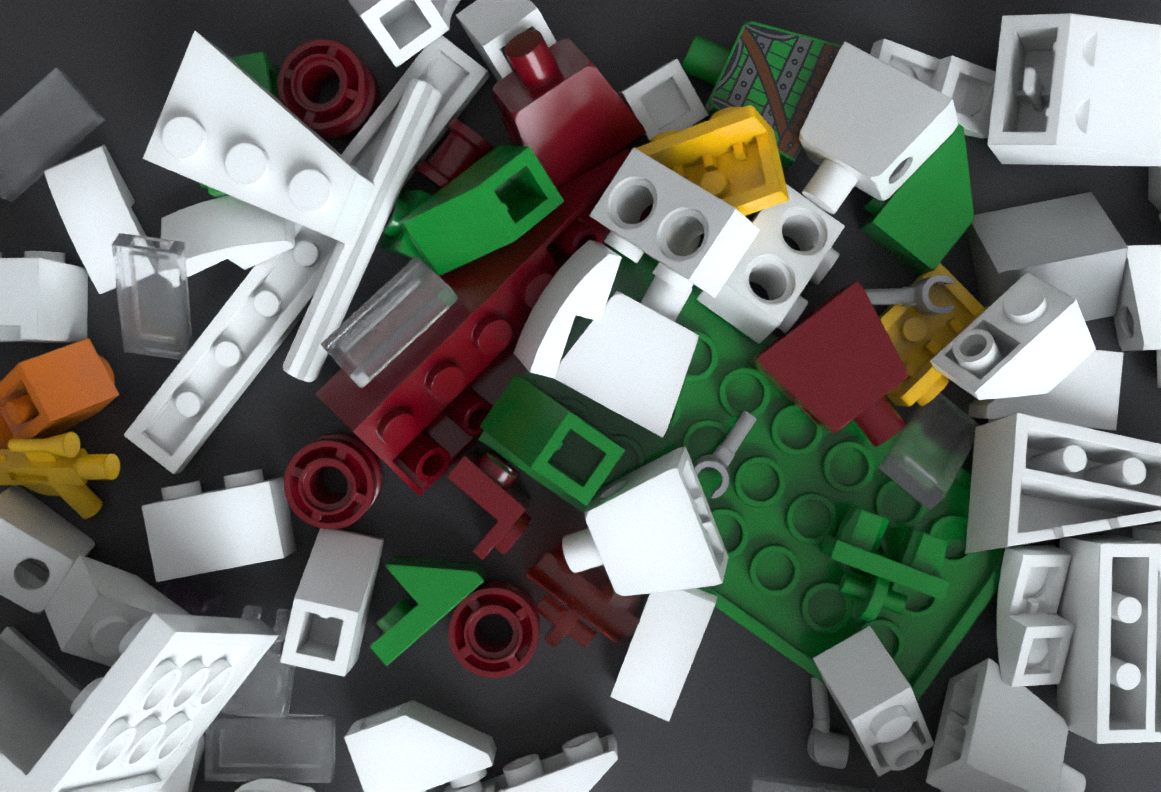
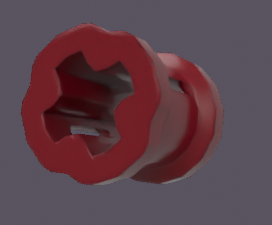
M452 118L447 124L450 132L433 156L427 162L419 161L414 168L439 190L494 149L479 134L456 118Z

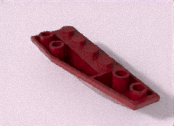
M626 149L559 188L558 192L564 202L516 241L439 276L399 311L316 393L419 497L481 436L484 430L479 426L516 373L523 376L527 368L515 356L514 350L533 307L558 270L589 240L602 243L609 249H613V247L604 242L611 230L589 215L631 152L630 150ZM653 204L648 206L643 211V213L640 216L639 223Z

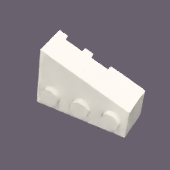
M194 30L143 159L351 246L375 184L285 107L274 95L261 86L225 52Z
M25 251L24 258H2V252H0V342L76 343L87 339L88 272L86 268L66 264L65 253Z
M1015 413L975 427L965 554L1161 521V444L1021 413Z
M1076 535L1060 538L1059 548L1071 554L1072 557L1058 607V615L1074 624L1075 627L1060 684H1057V714L1065 720L1069 731L1096 744L1161 742V544L1120 535Z

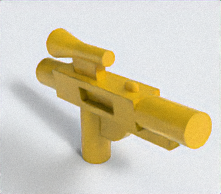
M67 432L42 439H10L8 449H0V485H23L43 495L60 496L83 519L93 517L103 505L102 500L86 485L87 481L114 480L120 472V461L115 454H88L84 448L80 449V439L75 432Z

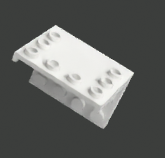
M154 613L151 617H146L137 622L125 634L118 647V652L121 656L107 674L82 688L14 627H6L0 634V792H154L160 790L279 635L260 619Z

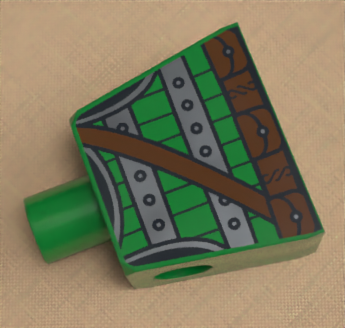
M745 21L732 50L696 34L684 59L682 68L685 73L715 86L705 106L708 113L706 118L710 120L714 113L724 108L754 106L774 130L782 169L786 171L795 162L801 150L800 131L842 46L758 22Z

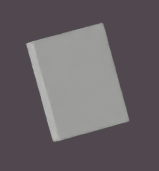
M1092 192L974 215L973 222L967 228L980 301L983 307L991 306L1022 276L1029 272L1076 299L1085 321L1116 315L1128 246Z

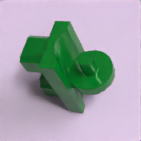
M852 505L840 524L836 536L825 533L819 551L827 554L830 559L868 572L864 580L845 573L839 584V592L857 598L856 618L870 623L876 619L882 608L898 614L904 611L907 596L890 590V581L944 601L950 581L940 577L939 574L944 563L947 541L908 527L897 559L881 554L877 551L889 519Z

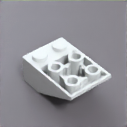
M1072 13L1002 16L987 143L1001 164L1161 167V25Z

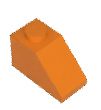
M90 338L22 361L0 382L1 449H8L10 439H42L59 435L96 415L120 395L115 387V377L110 364L104 357L98 355Z

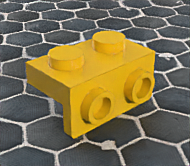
M752 105L724 108L714 113L708 121L684 130H669L659 133L651 139L650 143L636 148L733 206L744 216L789 201L774 130Z
M939 263L934 271L920 275L910 286H914L916 282L923 278L936 275L949 276L955 283L932 285L928 295L933 305L937 307L955 306L953 310L944 314L927 316L917 312L913 306L891 304L879 316L908 372V377L886 394L896 406L910 407L915 402L920 406H924L947 386L949 379L935 370L930 360L990 307H983L941 263Z

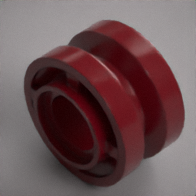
M318 39L300 45L285 59L278 75L277 91L279 101L321 138L326 140L339 141L356 136L379 105V86L375 75L354 52L337 41ZM332 79H339V90L335 97L326 103H319V93L323 85Z
M332 432L322 435L300 449L290 460L284 476V491L287 501L299 518L314 527L321 529L346 527L357 521L379 497L384 480L382 463L380 458L354 434ZM324 466L335 467L345 475L348 483L347 493H336L327 488L322 479Z
M501 580L483 582L457 605L451 616L448 628L451 650L464 668L478 676L486 678L509 676L523 668L532 658L539 639L540 615L534 600L521 587ZM488 614L502 615L510 622L513 634L503 642L488 641L481 635L478 621Z

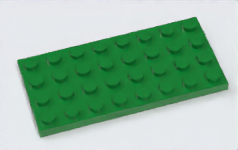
M613 248L612 251L622 258L607 302L618 291L641 303L655 277L653 271L659 262L644 253L638 263ZM695 285L692 286L693 290L675 322L699 335L668 429L663 438L554 378L531 373L526 370L522 376L523 378L624 447L625 452L600 488L686 446L694 465V462L699 457L715 452L743 411L750 413L757 419L728 466L729 485L721 496L714 499L710 498L714 487L722 479V475L717 469L706 467L697 475L729 556L723 583L698 589L717 596L716 608L823 683L824 681L813 658L870 626L910 684L918 702L998 590L1005 547L965 554L972 475L905 427L894 437L877 447L870 443L853 420L835 433L826 432L821 429L754 368L749 361L750 358L777 337L770 333L758 344L696 300L703 290ZM575 315L561 360L592 323L593 319ZM483 431L478 440L584 514L587 506L530 468L486 431ZM853 505L889 519L877 551L881 554L897 559L908 527L946 540L947 547L944 563L939 574L940 577L950 581L944 601L890 581V590L907 596L904 611L898 614L882 608L876 619L870 623L856 618L857 598L839 592V584L845 573L864 580L868 572L830 559L827 554L820 552L819 549L825 533L836 536L840 524ZM1030 543L1016 546H1029Z

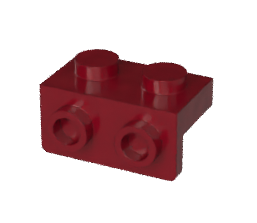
M491 449L484 456L477 450L471 451L459 461L447 476V478L497 519L473 550L482 560L493 548L497 549L502 555H505L529 526L528 523L532 519L525 513L532 497L514 483L519 472Z

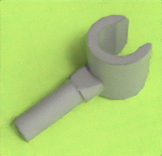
M946 275L923 278L916 282L914 286L864 289L872 305L902 304V306H913L917 312L927 316L948 313L955 307H937L929 300L928 293L932 285L955 283L952 278Z
M746 411L742 412L722 444L717 447L713 454L701 456L694 462L693 466L697 475L706 467H713L722 475L721 481L714 487L710 498H717L726 491L729 485L728 466L735 457V452L757 420Z
M810 677L814 719L813 728L807 741V752L810 758L821 766L843 769L846 767L849 755V736L829 731L831 718L829 716L827 687L817 678Z

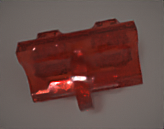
M562 543L551 553L546 551L539 557L525 575L565 605V608H563L545 594L534 610L553 623L546 633L544 640L555 648L568 634L586 648L597 632L579 620V617L583 618L615 643L623 635L626 638L630 637L640 622L633 615L638 609L644 594L632 596L618 595L614 591L610 579L600 591L582 577L587 570L577 573L572 572L566 562Z

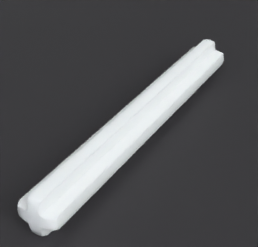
M415 78L408 82L366 176L375 184V187L351 246L340 241L337 242L283 363V370L299 380L312 382L317 379L442 99L441 91L430 83Z

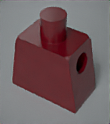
M528 30L516 35L507 44L505 54L514 71L496 82L492 93L511 146H530L557 190L646 133L640 121L594 64L570 38L561 39L548 47L539 31Z
M858 281L843 286L794 324L786 333L781 334L749 359L754 368L826 432L835 433L853 420L870 443L877 447L894 437L906 425L885 395L908 377V372L868 295Z

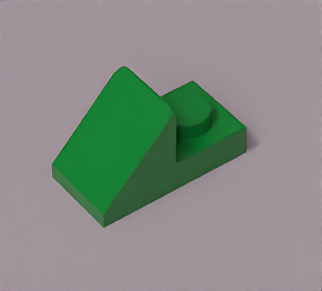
M403 556L392 557L385 566L416 603L411 606L403 598L376 622V625L383 632L371 644L370 648L388 666L481 585L489 573L488 570L481 563Z

